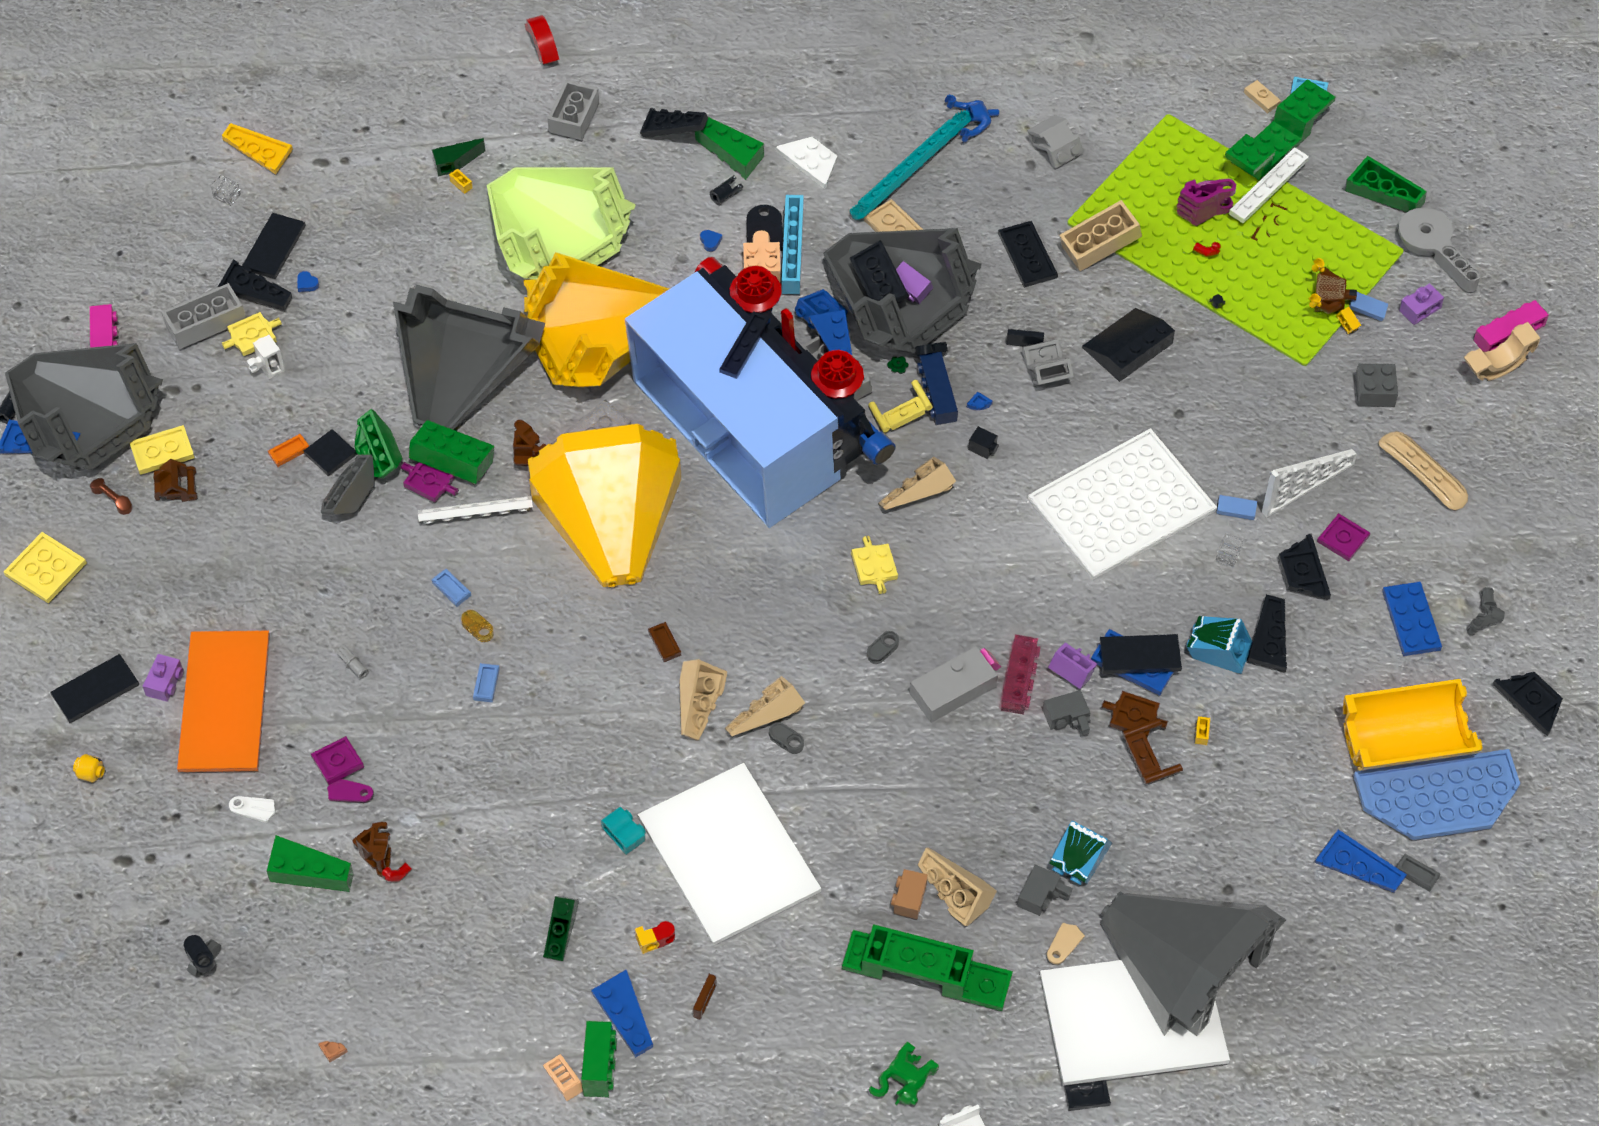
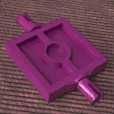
M403 462L401 465L402 470L409 472L408 477L403 482L404 487L433 502H436L446 491L454 496L459 491L458 488L450 485L456 477L454 475L420 462L415 466Z

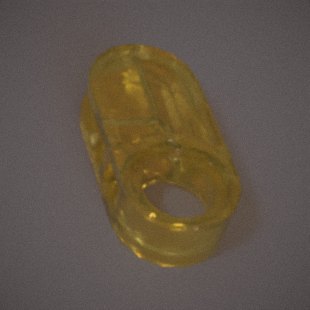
M467 610L462 614L463 627L478 641L488 642L493 638V626L478 612ZM482 629L490 631L487 635L479 634V631Z

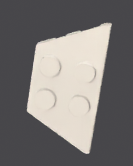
M813 137L776 147V152L821 187L824 189L827 187L828 179L831 177L833 167H835L837 162L836 154Z

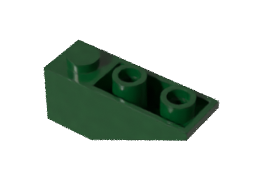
M484 138L432 149L433 161L438 177L448 175L456 169L460 170L484 153Z
M555 896L543 955L544 958L564 961L576 918L578 899Z

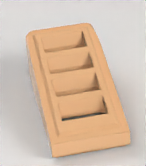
M561 1054L543 1065L566 1101L583 1092L581 1081ZM561 1064L563 1065V1066H561L560 1068H558L557 1070L552 1071V1070H553L554 1068H556L557 1066H559V1065H561Z

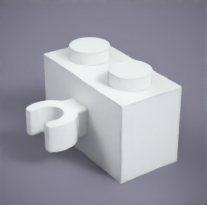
M270 335L253 342L256 358L247 360L248 368L252 373L261 368L268 379H271L285 371L280 349Z

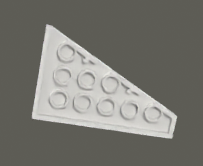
M1353 449L1271 471L1262 514L1266 518L1353 466L1357 454Z

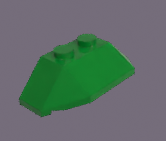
M370 409L357 419L358 428L354 447L357 455H372L374 477L384 478L398 467L403 458L391 429L373 409Z

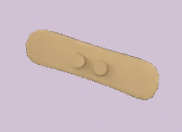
M1395 431L1384 435L1378 441L1379 446L1410 470L1449 509H1461L1468 502L1467 491L1461 482L1434 460L1411 437L1403 432Z

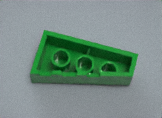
M708 117L704 130L695 131V140L711 153L714 152L722 162L728 163L730 168L735 172L738 171L745 180L764 158L763 142Z
M1369 156L1348 177L1345 190L1346 192L1405 212L1421 208L1425 203L1427 193L1423 188Z
M275 835L267 867V875L270 882L350 892L354 876L351 863Z

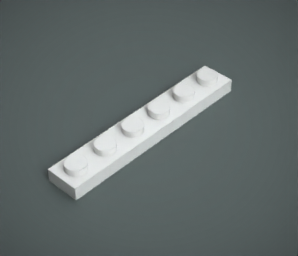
M1294 147L1230 209L1229 215L1242 223L1247 221L1308 161L1309 156Z
M531 496L423 509L418 510V519L423 521V523H432L435 519L450 521L453 520V517L458 516L466 519L471 518L474 514L488 516L491 515V512L498 511L499 514L509 513L510 510L514 509L527 511L529 507H533Z

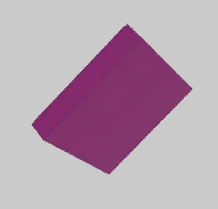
M1338 513L1318 537L1317 542L1345 560L1350 561L1370 537V532Z
M347 736L311 753L313 761L328 785L364 768L362 760Z

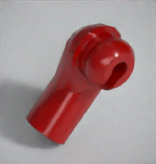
M1197 242L1193 251L1205 257L1218 255L1221 244L1213 242L1210 247H1206Z
M404 863L398 870H391L390 867H386L382 871V876L388 882H399L412 869L407 863Z

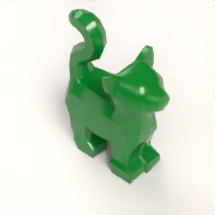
M906 1042L889 1067L881 1073L879 1077L881 1088L876 1089L870 1086L869 1092L876 1097L887 1094L889 1090L888 1078L891 1077L904 1085L903 1088L897 1091L896 1095H898L895 1105L897 1106L900 1103L916 1105L918 1103V1092L924 1088L928 1076H934L937 1073L939 1065L931 1059L921 1068L916 1067L914 1064L920 1062L921 1056L911 1055L910 1053H913L915 1047Z

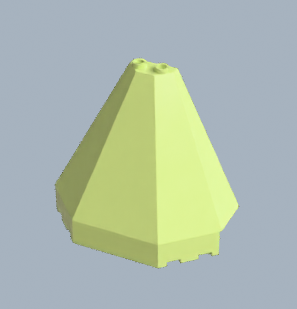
M515 167L487 185L499 246L509 270L526 279H537L543 266H549L555 252L597 266L618 253L622 246L620 244L622 236L626 234L630 223L629 216L631 210H634L636 204L624 199V194L613 167Z

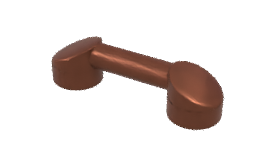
M97 478L90 483L92 493L97 495L106 494L115 501L120 514L126 515L132 511L133 507L130 499L115 493L105 485L103 478Z

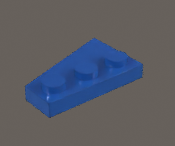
M845 310L809 316L810 322L815 327L828 352L831 350H842L852 355Z

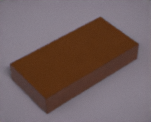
M666 622L648 629V633L663 662L682 656L681 650Z
M708 974L693 1007V1017L696 1019H702L717 986L715 975Z

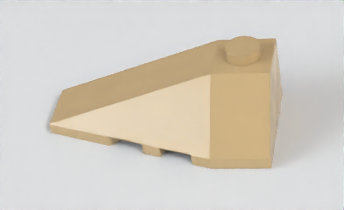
M932 457L915 470L916 475L914 477L906 478L901 488L892 490L878 504L887 510L941 493L942 491H948L953 487L952 484L957 481L944 462L936 457Z
M781 676L762 691L763 696L757 701L753 700L750 703L749 710L741 712L725 727V730L731 736L789 716L792 713H797L805 702L794 686Z

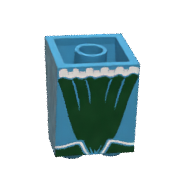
M1198 616L1197 622L1193 625L1191 638L1187 641V649L1195 660L1242 674L1253 641L1242 619Z
M1071 821L1049 864L1054 866L1053 871L1061 875L1064 872L1071 875L1070 880L1080 885L1082 882L1088 884L1111 847L1112 842L1092 830Z

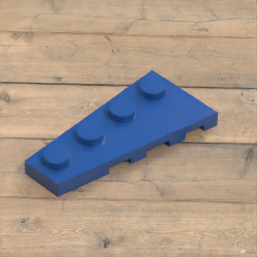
M9 419L0 440V454L33 453L18 425V421ZM73 432L76 440H78L80 433Z
M1339 829L1315 860L1316 864L1394 893L1407 876V874Z
M627 969L591 990L592 995L635 1058L653 1048V1043Z

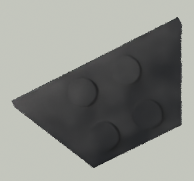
M1310 533L1299 543L1296 542L1289 549L1279 553L1278 560L1288 590L1330 599L1331 593L1312 534Z
M1536 672L1511 676L1510 679L1500 680V678L1494 680L1493 685L1548 736L1563 698Z

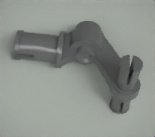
M1485 587L1481 590V608L1486 612L1485 615L1479 613L1476 619L1470 622L1467 633L1471 636L1475 635L1476 631L1483 627L1504 620L1505 612L1497 608V604L1494 601V590L1490 587Z

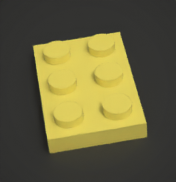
M184 425L130 442L140 475L160 469L169 459L184 462L195 458Z

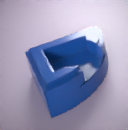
M977 392L967 403V408L984 410L989 408L993 401Z

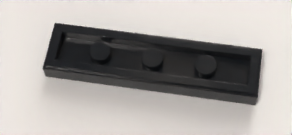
M755 311L752 312L719 368L720 373L735 379L738 378L769 325L770 317Z

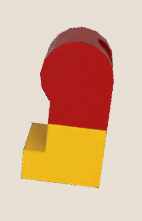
M663 921L657 927L645 931L643 926L635 928V937L642 954L672 943L675 940L674 925L671 922Z

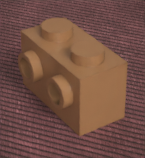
M904 869L902 876H898L896 888H899L898 893L893 894L891 906H894V914L918 919L927 886V874Z

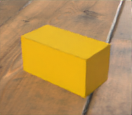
M459 169L449 174L450 182L464 194L473 188L472 181Z
M1350 307L1343 309L1336 315L1347 334L1361 326Z
M1198 716L1195 744H1208L1210 718Z

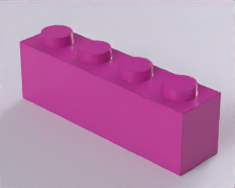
M1536 300L1524 303L1520 308L1509 311L1505 316L1495 318L1491 323L1480 326L1476 330L1474 342L1483 352L1494 350L1509 338L1516 326L1528 322L1536 331L1546 325L1549 315Z
M112 304L89 306L90 348L118 345V341L115 340V337H118V328L115 326V322H118L117 311L113 310Z

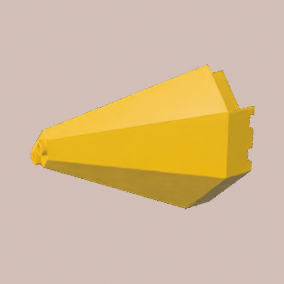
M555 252L549 266H543L537 279L524 280V286L527 289V297H524V312H528L529 319L545 323L540 345L535 351L553 385L601 386L631 362L625 318L670 288Z
M640 424L561 434L557 437V441L554 444L546 445L539 451L538 456L528 459L532 501L602 587H616L617 585L624 584L633 585L641 582L681 482V464L676 439L664 438L662 433L654 430L647 431Z

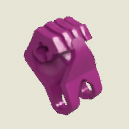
M1232 179L1203 181L1196 184V180L1186 182L1178 198L1177 214L1192 225H1199L1213 216L1229 213L1233 207L1231 196L1236 193L1237 184ZM1225 186L1231 187L1230 189H1223Z

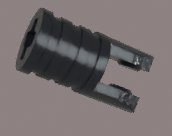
M735 175L710 191V197L714 203L719 205L725 199L744 188L742 184H738L733 189L729 184L736 180Z
M10 391L0 405V422L6 424L15 414Z

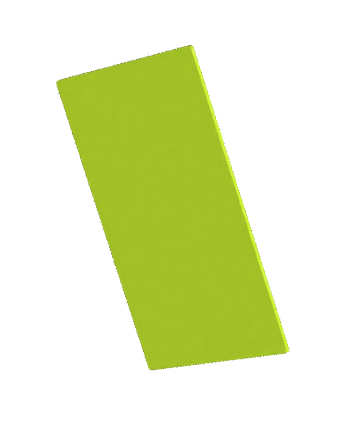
M1167 114L1068 219L1067 224L1073 228L1122 200L1140 224L1142 237L1114 252L1115 254L1299 364L1307 366L1342 325L1336 317L1340 311L1326 314L1324 312H1314L1315 308L1309 306L1311 302L1309 297L1316 293L1317 275L1320 272L1312 270L1313 261L1321 258L1325 263L1324 267L1347 280L1346 289H1354L1359 293L1368 295L1401 257L1403 249L1288 182L1279 188L1244 223L1226 213L1213 216L1199 225H1192L1177 214L1178 198L1186 182L1196 180V184L1203 181L1232 179L1237 184L1236 193L1231 196L1234 206L1259 180L1224 157L1225 152L1229 148L1172 115ZM1230 186L1223 187V189L1231 188ZM1273 202V204L1280 205L1282 207L1287 208V211L1274 205L1273 207H1270V205ZM1277 215H1279V216L1276 218L1275 221H1276L1277 224H1279V226L1274 223V218H1275V216H1277ZM1257 227H1261L1255 236L1258 241L1251 239ZM1197 242L1206 247H1210L1213 242L1221 244L1219 254L1209 257L1193 251V248ZM1220 294L1225 301V304H1222L1220 308L1213 307L1212 302H1209L1210 298H1213L1214 295ZM1345 300V308L1349 307L1351 300Z

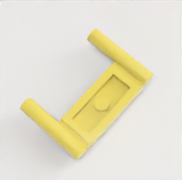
M918 380L911 382L918 397L883 413V415L875 402L868 404L884 433L888 432L890 428L894 430L926 414V410L929 411L933 408Z

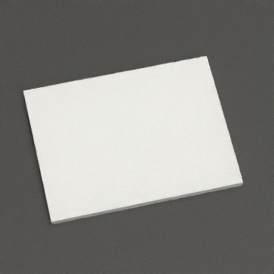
M1151 428L1034 491L1027 498L1092 580L1217 511V506Z
M744 763L638 814V819L713 945L821 892L820 885Z
M1122 960L1040 971L1063 1086L1228 1064L1230 1062L1216 1001L1213 1006L1210 1022L1198 1036L1177 1022L1164 1036Z

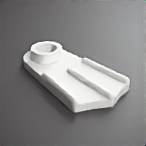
M236 796L229 802L231 812L264 823H268L270 818L276 813L275 802L272 799ZM237 802L241 803L239 806H235Z

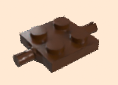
M1122 691L1120 699L1115 704L1105 700L1102 704V708L1113 711L1110 727L1121 731H1126L1158 719L1157 712L1160 706L1158 702ZM1160 719L1162 726L1159 727L1166 729L1168 721ZM1150 730L1144 732L1147 738L1149 736Z

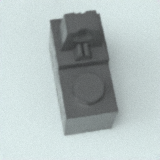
M1081 690L1044 700L1042 711L1051 730L1055 728L1062 729L1070 725V728L1077 727L1081 736L1089 734L1090 727L1088 723H1091L1090 710Z
M1034 865L1019 895L1017 907L1040 916L1043 910H1047L1053 898L1060 897L1069 900L1073 888L1065 885V882L1061 880V875Z

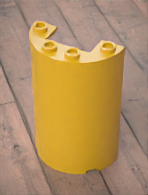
M1461 679L1345 695L1343 700V714H1347L1345 723H1343L1345 738L1353 764L1359 766L1358 770L1363 771L1472 755L1482 751L1481 739H1478L1476 732H1472L1468 728V716L1462 708V703L1467 696V690L1464 685L1462 686Z

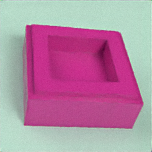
M985 648L980 650L991 667L997 671L1001 665L991 652Z

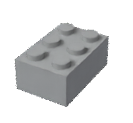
M565 80L547 118L549 132L582 140L600 102L599 89Z

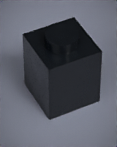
M978 426L969 439L968 450L988 459L998 449V435Z

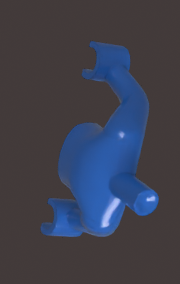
M950 94L945 98L949 109L956 107L967 110L971 116L970 122H980L973 130L967 128L961 130L959 135L963 136V142H967L970 137L983 132L991 124L990 116L999 115L998 109H987L981 100L958 102L956 97Z

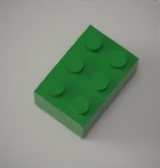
M586 1021L581 1078L584 1097L609 1098L610 1090L614 1089L613 1070L615 1071L616 1067L615 1051H617V1038L612 1022Z

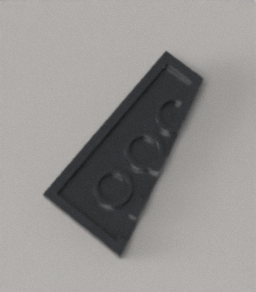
M1266 594L1248 662L1286 672L1285 599Z

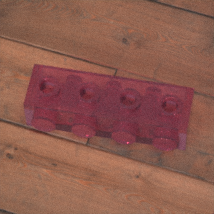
M1015 634L1002 697L1001 711L1024 715L1025 707L1029 708L1031 696H1028V692L1033 691L1034 680L1031 679L1032 674L1036 675L1038 664L1034 661L1035 657L1039 658L1041 646H1037L1038 638Z

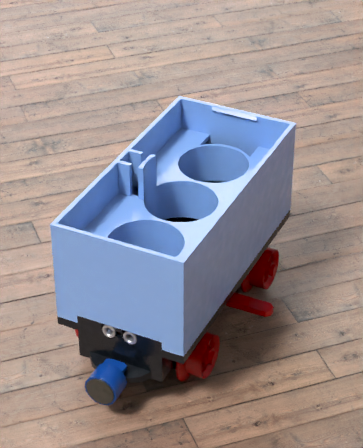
M708 257L697 266L694 274L625 318L633 380L764 524L771 528L845 477L846 465L863 453L874 464L879 465L891 457L896 446L884 432H879L869 422L865 415V409L854 399L855 392L861 387L864 380L863 368L859 361L848 352L842 350H831L817 360L795 340L792 313L787 308L781 311V322L772 314V309L779 302L782 294L781 284L777 277L771 274L765 267L758 265L746 267L738 273V276H735L726 265L723 266L715 257ZM755 311L770 317L769 325L738 378L735 379L720 373L719 368L752 312Z

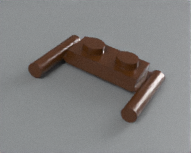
M1159 718L1122 732L1126 745L1145 784L1183 771L1180 763L1161 770L1144 732L1162 726Z

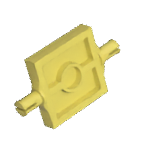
M261 312L227 326L231 339L222 342V346L224 349L235 345L239 348L242 355L246 356L255 352L253 342L259 338L270 335L274 342H277L272 328L282 325L279 317L269 322L263 317Z
M865 536L862 538L865 547L851 550L860 585L876 584L879 594H884L887 591L884 583L898 578L889 544L875 546L872 545L870 536H867V538Z

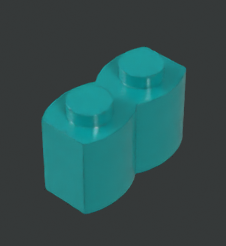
M619 807L601 820V827L614 840L623 853L627 855L645 842L646 831L641 824H636L632 821L633 816L627 809L624 811Z

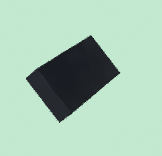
M1008 329L1006 345L1024 347L1044 342V332Z

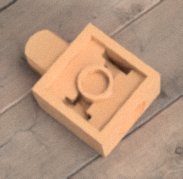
M757 231L753 235V243H743L744 268L755 265L765 267L780 282V243L770 242L768 232Z

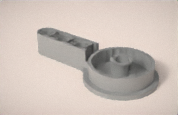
M1416 208L1404 214L1398 228L1403 245L1415 254L1434 255V261L1466 292L1476 291L1480 280V272L1452 245L1453 225L1450 219L1442 212L1431 208Z

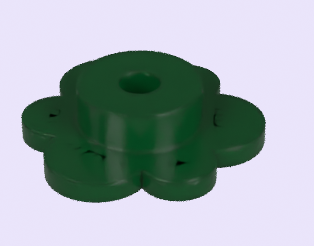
M903 356L898 358L892 357L891 361L887 363V367L891 369L892 373L898 372L899 374L905 373L906 368L909 366L906 358Z

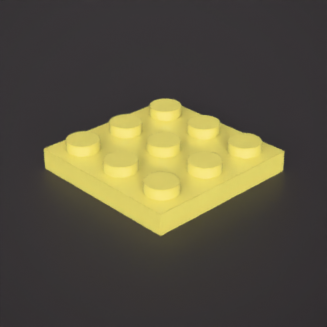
M41 532L6 568L4 575L49 603L87 562L77 553Z

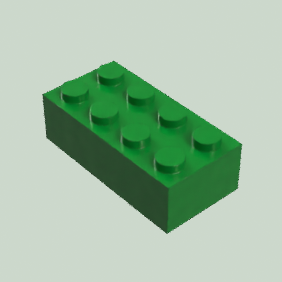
M429 420L422 425L410 440V459L477 484L493 463L494 445Z

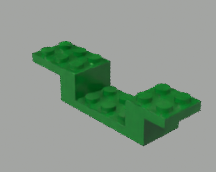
M1307 79L1277 106L1273 122L1255 138L1245 134L1225 152L1224 157L1260 181L1294 147L1296 148L1311 134L1314 120L1335 101L1336 96Z
M873 924L870 934L856 930L852 931L842 964V970L882 980L884 970L940 984L943 985L942 996L1003 1011L1013 971L973 961L974 950Z

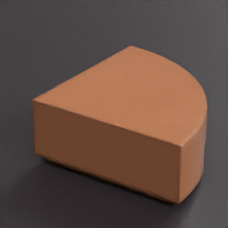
M324 1041L318 1044L329 1063L348 1052L347 1048L341 1043Z

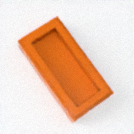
M298 434L268 450V455L276 466L279 467L304 454L303 450L309 447L303 436Z

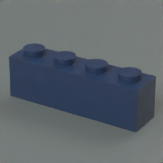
M936 352L920 355L917 371L918 374L922 375V389H926L925 394L933 406L929 410L930 418H934L935 425L957 422L958 409L942 353Z

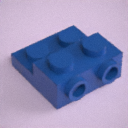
M824 289L799 298L795 307L796 315L804 318L812 329L815 327L809 320L811 315L845 310L847 315L848 312Z

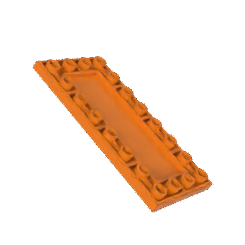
M269 630L191 632L177 765L178 772L258 771Z

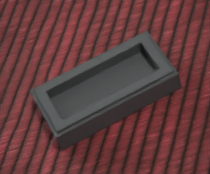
M1407 854L1403 855L1396 868L1407 874L1406 879L1429 892L1441 875L1439 872Z

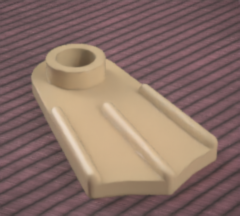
M1062 923L1047 952V959L1053 964L1063 963L1083 940L1085 935L1076 925ZM1057 954L1059 958H1054L1053 955Z

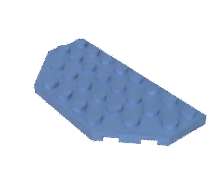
M1509 749L1357 771L1353 775L1363 811L1412 840L1491 829L1520 786Z

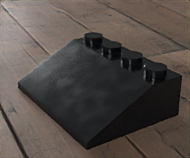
M1134 308L1082 345V348L1120 382L1172 345L1175 330L1163 319Z

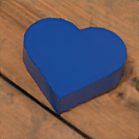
M711 230L702 231L700 240L704 244V249L709 252L715 251L722 240V234Z
M302 271L298 274V292L315 291L318 289L319 282L316 277L311 276L307 271Z

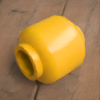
M84 754L75 760L73 772H75L77 778L93 783L98 778H102L105 767L100 758Z

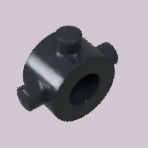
M1220 294L1214 295L1209 300L1215 308H1220L1222 304H1225Z

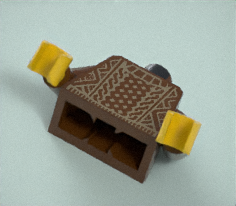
M1321 258L1313 261L1312 270L1314 272L1320 271L1317 275L1316 293L1309 297L1311 301L1309 306L1315 308L1314 312L1332 314L1345 308V300L1356 301L1357 290L1346 289L1347 280L1345 278H1341L1327 267H1324L1325 263Z

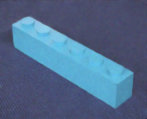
M786 195L782 294H800L804 195Z

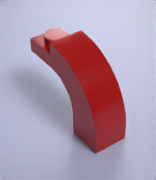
M540 15L526 19L525 28L534 40L539 61L542 64L560 60L552 32L545 17Z

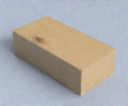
M1120 200L1059 236L1063 249L1078 270L1082 271L1142 237L1140 224L1123 201Z

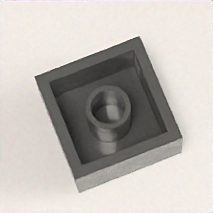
M1358 363L1355 374L1358 407H1395L1398 397L1395 364Z

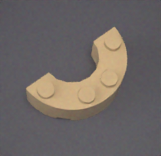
M1528 322L1523 325L1520 324L1512 330L1509 338L1496 349L1483 352L1480 348L1476 351H1470L1466 354L1464 360L1478 379L1482 381L1484 378H1487L1488 381L1494 380L1512 372L1527 360L1525 356L1530 351L1533 353L1536 350L1540 337Z

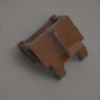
M517 420L514 423L516 429L513 441L515 466H529L528 459L538 456L539 451L546 444L536 445L540 443L539 435L525 421Z
M169 459L160 467L159 471H154L155 500L159 501L160 496L167 497L170 500L179 499L182 502L196 500V468ZM186 476L187 489L180 487L181 478Z
M386 822L372 823V827L364 830L352 840L353 844L358 848L360 856L373 869H376L379 877H383V869L390 867L391 847H389L388 843L390 833H379L380 829L388 828Z

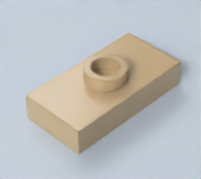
M1258 80L1244 88V94L1267 114L1281 103V100Z

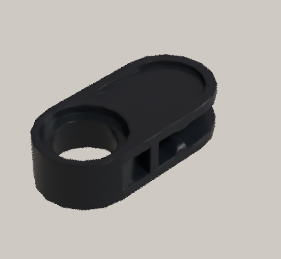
M947 342L915 347L917 356L948 351Z
M188 936L183 944L187 956L199 972L207 973L211 971L215 966L213 954L200 936ZM202 958L210 959L209 964L205 966L200 965L199 961Z

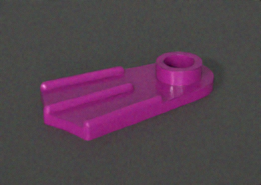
M340 779L327 787L329 801L367 802L374 795L373 789L369 785Z

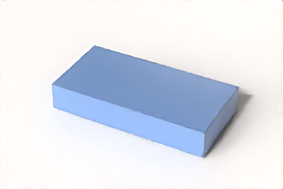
M1357 292L1356 301L1351 300L1349 307L1353 311L1383 321L1388 303Z
M1220 495L1217 514L1254 520L1257 501Z
M447 569L431 580L432 584L456 607L471 596V592Z
M480 663L473 700L493 703L500 671L499 665Z

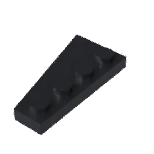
M650 108L640 134L644 138L704 130L708 116L705 112L687 111L682 113L680 110L668 112L667 109L656 111L655 108Z
M234 259L218 287L229 283L236 296L284 311L292 299L291 292L274 282L270 283L262 275L258 276L248 267L239 265V262Z

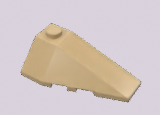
M699 659L683 662L680 676L681 735L696 741L700 739L708 723V716L715 709V702L718 696H721L724 691L727 671Z
M928 847L918 863L923 874L928 875L927 880L929 883L933 884L939 892V898L944 900L949 907L947 909L949 913L964 926L970 925L989 908L997 890L981 878Z

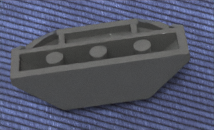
M358 455L355 461L349 464L341 473L322 502V514L354 513L360 509L362 502L369 495L371 488L375 484L372 455Z

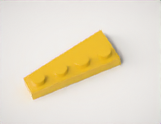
M232 123L228 125L222 134V139L274 174H277L293 150L291 144Z

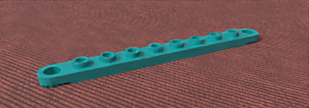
M969 111L957 112L952 119L945 122L863 196L855 207L852 206L850 209L852 218L855 220L862 219L873 209L877 208L896 188L900 187L907 178L911 177L919 167H922L930 157L934 156L941 147L945 146L952 137L956 136L971 121Z

